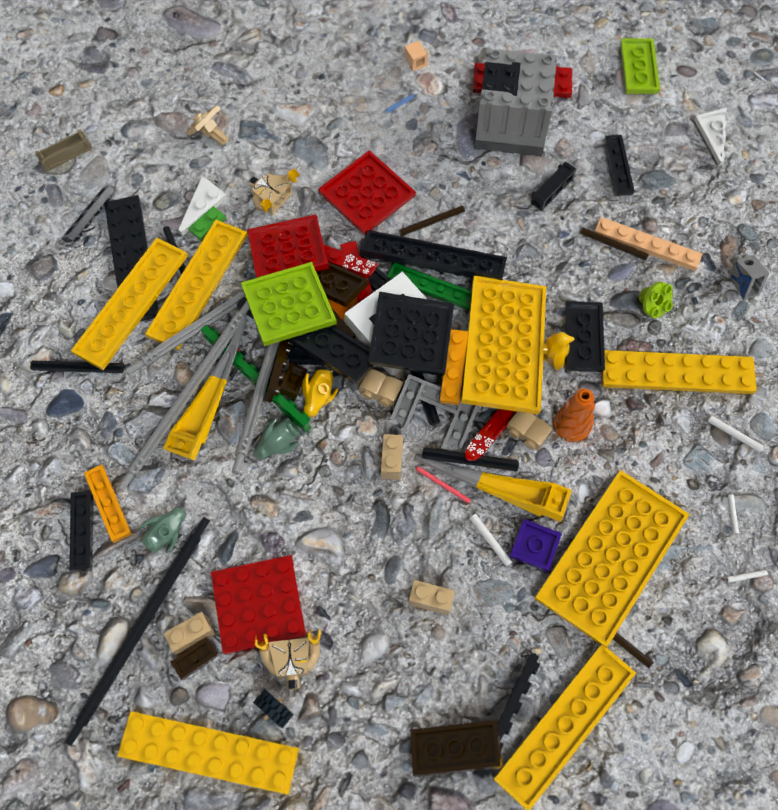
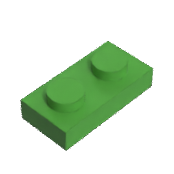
M212 206L188 228L189 232L202 242L214 221L224 222L226 216Z

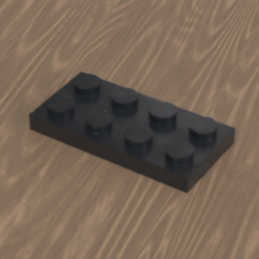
M566 301L565 333L574 337V341L569 343V353L566 356V371H605L603 303Z

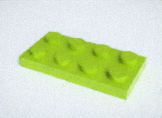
M621 38L620 49L625 93L659 94L660 83L654 38Z

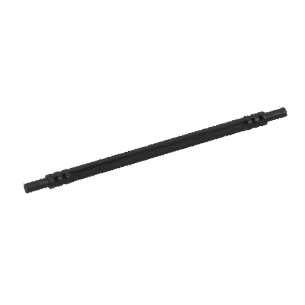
M203 517L194 533L189 535L75 719L76 723L64 743L72 746L83 727L88 725L201 541L200 537L209 524V519Z

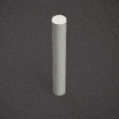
M712 415L707 421L758 452H761L764 447L762 444Z
M476 514L472 515L470 520L504 565L508 567L512 564V560Z

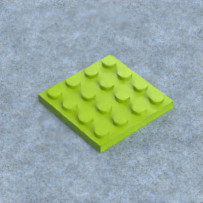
M312 262L241 282L242 290L264 346L337 324L335 315Z

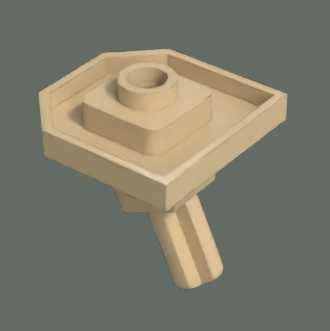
M218 105L203 114L199 112L193 118L194 122L186 131L187 134L190 136L201 131L209 139L212 137L221 145H225L229 138L217 129V124L212 119L220 110Z

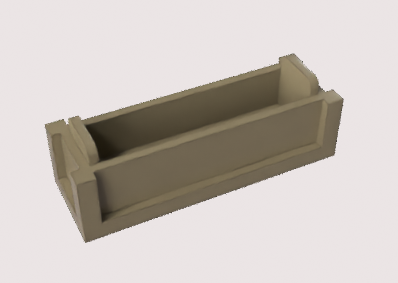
M80 129L77 133L41 151H36L35 154L46 172L91 150L92 147Z

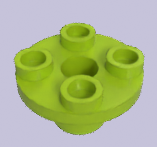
M660 281L641 290L639 301L643 304V310L647 316L659 318L666 312L671 311L673 307L672 285Z

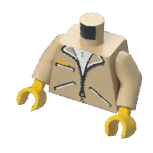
M291 169L286 175H271L267 173L260 180L253 176L249 181V186L253 187L252 200L256 209L265 213L269 212L273 216L293 194L291 182L296 183V177H300L297 170Z
M310 629L308 638L269 642V646L266 634H264V642H259L257 636L255 637V645L259 648L263 664L278 679L286 678L287 690L300 689L299 677L308 676L309 671L314 669L320 657L319 640L322 633L321 629L318 630V636H313L311 634L312 629Z

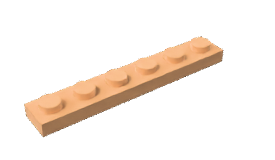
M603 217L600 218L595 229L596 233L693 271H696L703 254Z

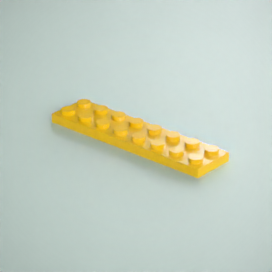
M219 220L214 221L146 331L145 335L147 338L163 343L198 320L248 236L247 231ZM183 343L174 349L179 351Z
M156 237L71 349V352L104 370L188 257L187 252Z
M605 350V371L602 372V387L755 394L757 392L754 357Z
M601 644L493 780L525 810H531L632 680L636 672Z
M130 711L117 756L289 795L299 748Z

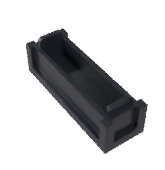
M566 161L563 165L560 164L558 170L536 192H532L531 198L533 200L531 204L540 211H543L574 179L576 168Z

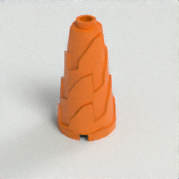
M578 389L556 412L553 426L560 438L563 437L568 442H579L588 437L594 422L593 411L595 403L592 391Z

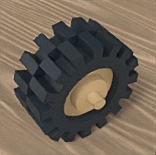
M266 689L253 702L266 714L263 717L265 720L270 718L282 729L294 715L281 703L284 700L282 697L277 700Z

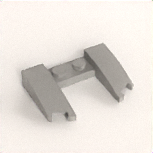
M408 374L390 419L396 418L402 425L401 432L405 433L419 400L454 414L441 449H447V445L459 444V448H462L479 406L461 403L462 396L460 397V405L440 403L442 387Z

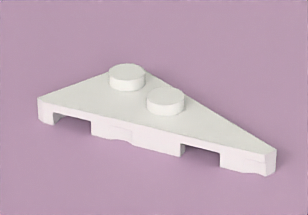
M726 108L697 115L694 119L718 166L723 165L725 157Z
M204 176L197 186L179 227V232L182 236L212 206L217 208L227 199L226 194Z

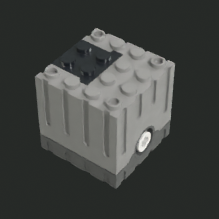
M487 48L475 141L476 150L483 149L486 151H501L504 153H519L542 157L552 113L557 55Z

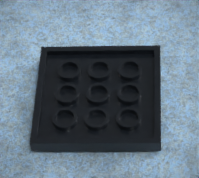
M379 292L368 364L438 376L445 375L454 304Z

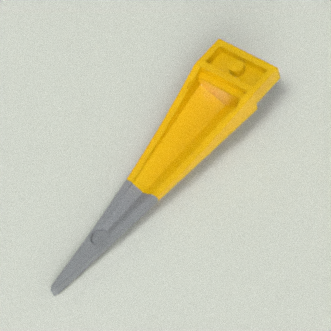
M245 317L242 319L212 374L191 405L171 429L164 444V450L195 461L202 443L205 444L242 339L248 321Z
M415 455L414 458L420 463L539 517L545 515L560 522L563 519L572 492L571 489L552 482L526 480L475 471L436 460L424 459L419 455Z

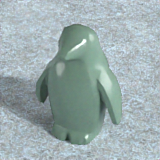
M274 418L266 425L262 437L254 449V456L257 459L264 460L274 454L290 452L298 445V441H292L300 435V432L291 419L286 418L274 425L277 420Z
M175 507L166 514L156 515L146 520L139 527V529H142L149 525L140 541L154 554L169 543L165 552L166 554L169 553L177 542L180 526L186 518L185 510L181 507Z

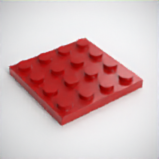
M370 150L318 188L319 194L364 236L368 230L376 228L416 196V191Z
M316 214L247 229L256 278L312 262L315 271L329 269Z
M292 555L211 572L223 655L258 648L255 645V637L257 636L259 642H264V634L268 636V645L269 642L307 637Z

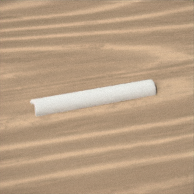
M729 494L728 502L733 534H739L734 495Z
M765 569L729 576L727 579L728 583L767 576L768 571Z

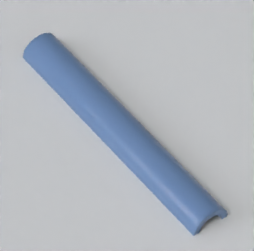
M411 94L385 109L387 113L393 111L413 99L414 95Z

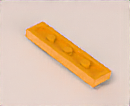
M451 330L445 375H443L440 403L460 405L468 331Z
M100 465L84 472L111 541L116 543L132 535L105 467Z

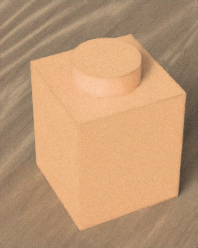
M420 41L405 46L404 58L412 71L427 66L428 54Z

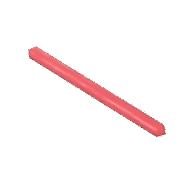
M415 467L416 471L466 503H471L470 499L421 467Z

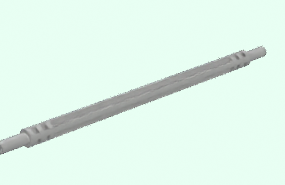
M240 292L141 356L140 360L125 369L126 373L131 375L143 366L147 367L199 333L205 325L210 326L236 309L237 304L245 297L244 292Z
M247 301L240 311H237L234 317H232L221 336L134 461H132L127 469L129 471L118 485V488L124 491L133 477L138 475L144 464H146L150 455L237 331L242 319L250 309Z
M280 342L267 346L241 437L235 451L236 458L232 473L235 475L240 474L243 460L247 457Z

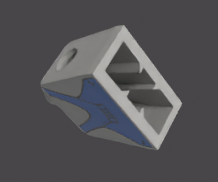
M740 254L733 256L730 261L734 267L730 276L742 299L747 300L759 296L769 272L754 256L750 255L744 258Z

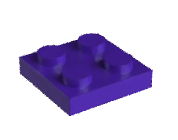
M523 519L510 558L549 572L562 533Z

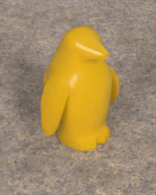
M564 332L551 334L547 338L546 343H544L543 361L553 365L555 370L561 369L569 353V343L574 341V337Z
M317 370L309 382L308 373H306L303 379L304 413L308 417H315L319 410L329 404L338 392L336 388L331 393L334 377L329 370Z

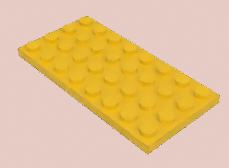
M481 276L473 277L461 403L540 414L546 286L508 280L501 281Z
M620 470L534 599L598 644L608 647L690 514Z

